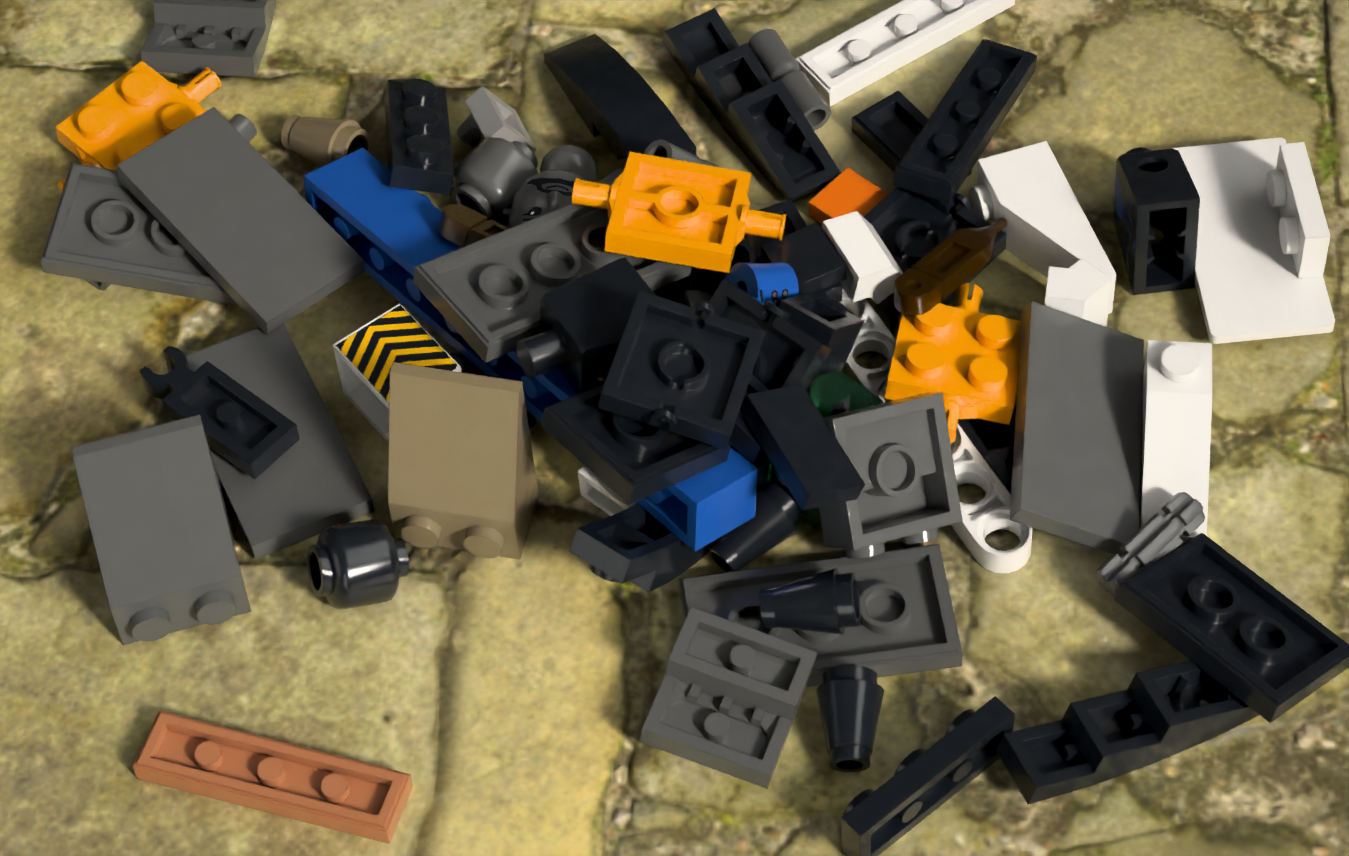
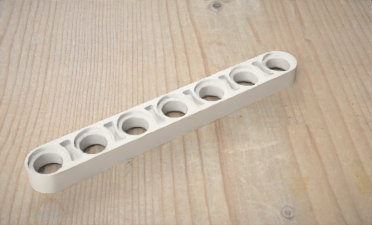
M842 287V301L840 303L858 318L864 320L841 373L865 407L885 403L888 399L884 398L896 339L866 299L852 303ZM876 351L887 357L888 361L880 368L866 369L860 367L854 359L863 352ZM957 424L956 439L951 444L957 486L965 483L975 484L985 491L986 496L981 501L973 504L960 502L963 521L951 524V526L975 560L984 569L994 573L1006 574L1017 571L1027 563L1031 556L1032 527L1010 521V493L959 424ZM1008 530L1016 534L1021 542L1013 549L1001 551L991 548L984 539L992 531Z

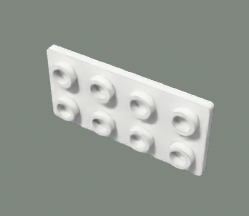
M1269 138L1172 148L1180 152L1200 197L1195 283L1209 341L1213 344L1332 332L1335 318L1323 278L1331 236L1305 142L1287 144L1284 138Z

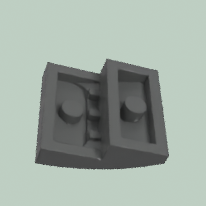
M154 0L155 24L140 51L141 61L145 62L156 72L199 74L205 67H208L216 75L255 77L267 44L276 0Z
M690 607L668 658L665 676L643 724L640 742L768 789L801 703L818 652Z

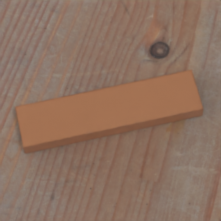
M163 711L158 712L133 765L135 775L140 780L388 844L391 842L413 788L411 774Z

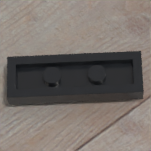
M407 79L404 82L388 80L384 104L389 187L450 195L454 170L446 88L436 87L433 83L423 79Z
M996 696L977 711L968 709L962 712L949 725L943 738L926 751L924 749H917L910 753L899 764L894 776L875 791L867 789L859 793L848 804L841 817L842 853L846 856H879L999 760L1000 757L996 752V748L1003 734L1013 731L1015 713Z

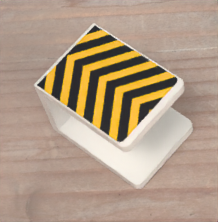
M400 303L333 344L344 395L388 443L390 370L393 362L462 372L461 366Z

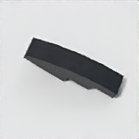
M715 8L665 31L663 44L693 89L729 137L785 200L792 199L794 202L828 185L841 174L781 78L772 82L748 43L741 46L738 45Z
M593 34L544 54L545 64L593 137L601 135L618 161L624 158L627 160L629 151L644 154L646 148L652 142L660 139L697 155L695 144L664 102L620 53L598 35Z
M1191 660L1137 672L1127 690L1072 702L1069 704L1062 720L1004 733L996 748V752L1027 804H1032L1087 788L1149 766L1215 738L1259 716V714Z

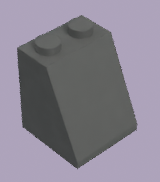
M200 415L71 447L110 610L123 645L138 641H155L163 638L168 633L203 624H220L233 616L251 612L222 489Z

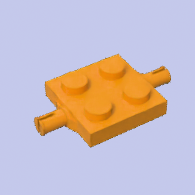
M141 61L55 127L58 142L75 154L82 165L117 171V165L206 112L199 103L216 89H219L221 81L214 71L211 72L210 68L205 67L201 73L184 86H178L166 80L145 62ZM66 177L63 180L57 182V186L61 193L66 181Z
M630 151L624 171L615 179L612 185L576 178L571 200L573 205L579 204L608 210L609 224L606 230L605 252L725 273L730 272L735 247L744 239L745 234L782 241L787 214L782 215L750 209L748 199L751 181L750 172Z
M964 283L958 287L955 307L938 303L930 311L921 315L902 313L884 394L885 399L898 400L926 392L943 393L950 444L956 439L958 419H983L1010 425L1017 393L1021 321L1005 318L1000 315L980 313L979 309L983 298V291L978 285L974 284L971 300H968L970 283Z

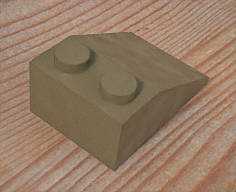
M393 362L390 370L388 505L395 538H401L403 541H407L411 545L420 548L439 546L469 551L482 558H496L500 556L520 560L539 499L523 383L515 380Z

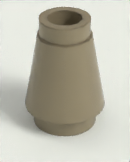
M293 115L286 120L281 132V142L284 148L293 151L319 167H323L361 148H364L371 154L372 141L370 134L362 129L355 120Z

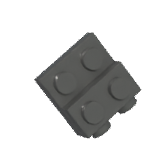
M926 392L823 417L865 483L856 500L819 507L825 547L845 549L846 558L850 559L871 557L885 552L884 542L900 538V543L902 544L931 541L939 537V527L963 521L943 393Z

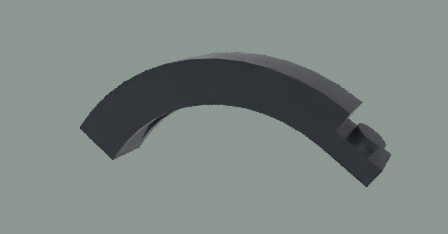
M810 292L781 300L779 308L791 314L788 320L832 349L806 389V392L820 412L846 363L864 320ZM765 456L763 459L753 463L758 468L757 488L766 480L773 482L776 479L772 469L773 464ZM636 503L612 516L578 527L569 552L589 563L591 571L600 578L622 584L630 581L649 593L669 583L708 554L706 548L711 543L694 552Z

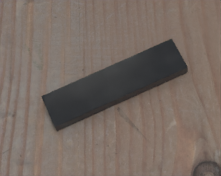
M982 39L896 166L893 186L950 204L1034 74L1037 55Z

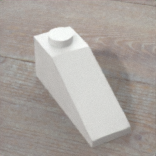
M1047 141L978 159L977 185L970 188V198L974 213L991 224L1001 217L1006 219L1007 226L1002 229V231L1007 233L1006 249L1047 278L1049 266L1070 268L1081 258H1084L1112 278L1108 314L1112 313L1116 272Z
M1147 340L1142 390L1140 528L1156 513H1160L1163 516L1165 513L1161 508L1177 493L1186 492L1193 499H1197L1204 507L1205 521L1190 536L1184 537L1181 534L1179 537L1183 542L1180 545H1183L1200 533H1204L1207 536L1212 417V343Z

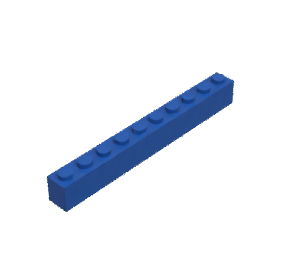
M364 148L304 175L305 200L364 259V271L488 377L521 381L523 383L526 409L541 422L546 407L577 395L559 369L529 378L520 365L517 350L485 363L413 283L415 266L462 248L439 234L437 228L442 212L433 205L426 195L419 194L415 190L389 187L388 165H383ZM730 447L727 461L636 502L696 552L755 517L758 468L750 463L740 452Z

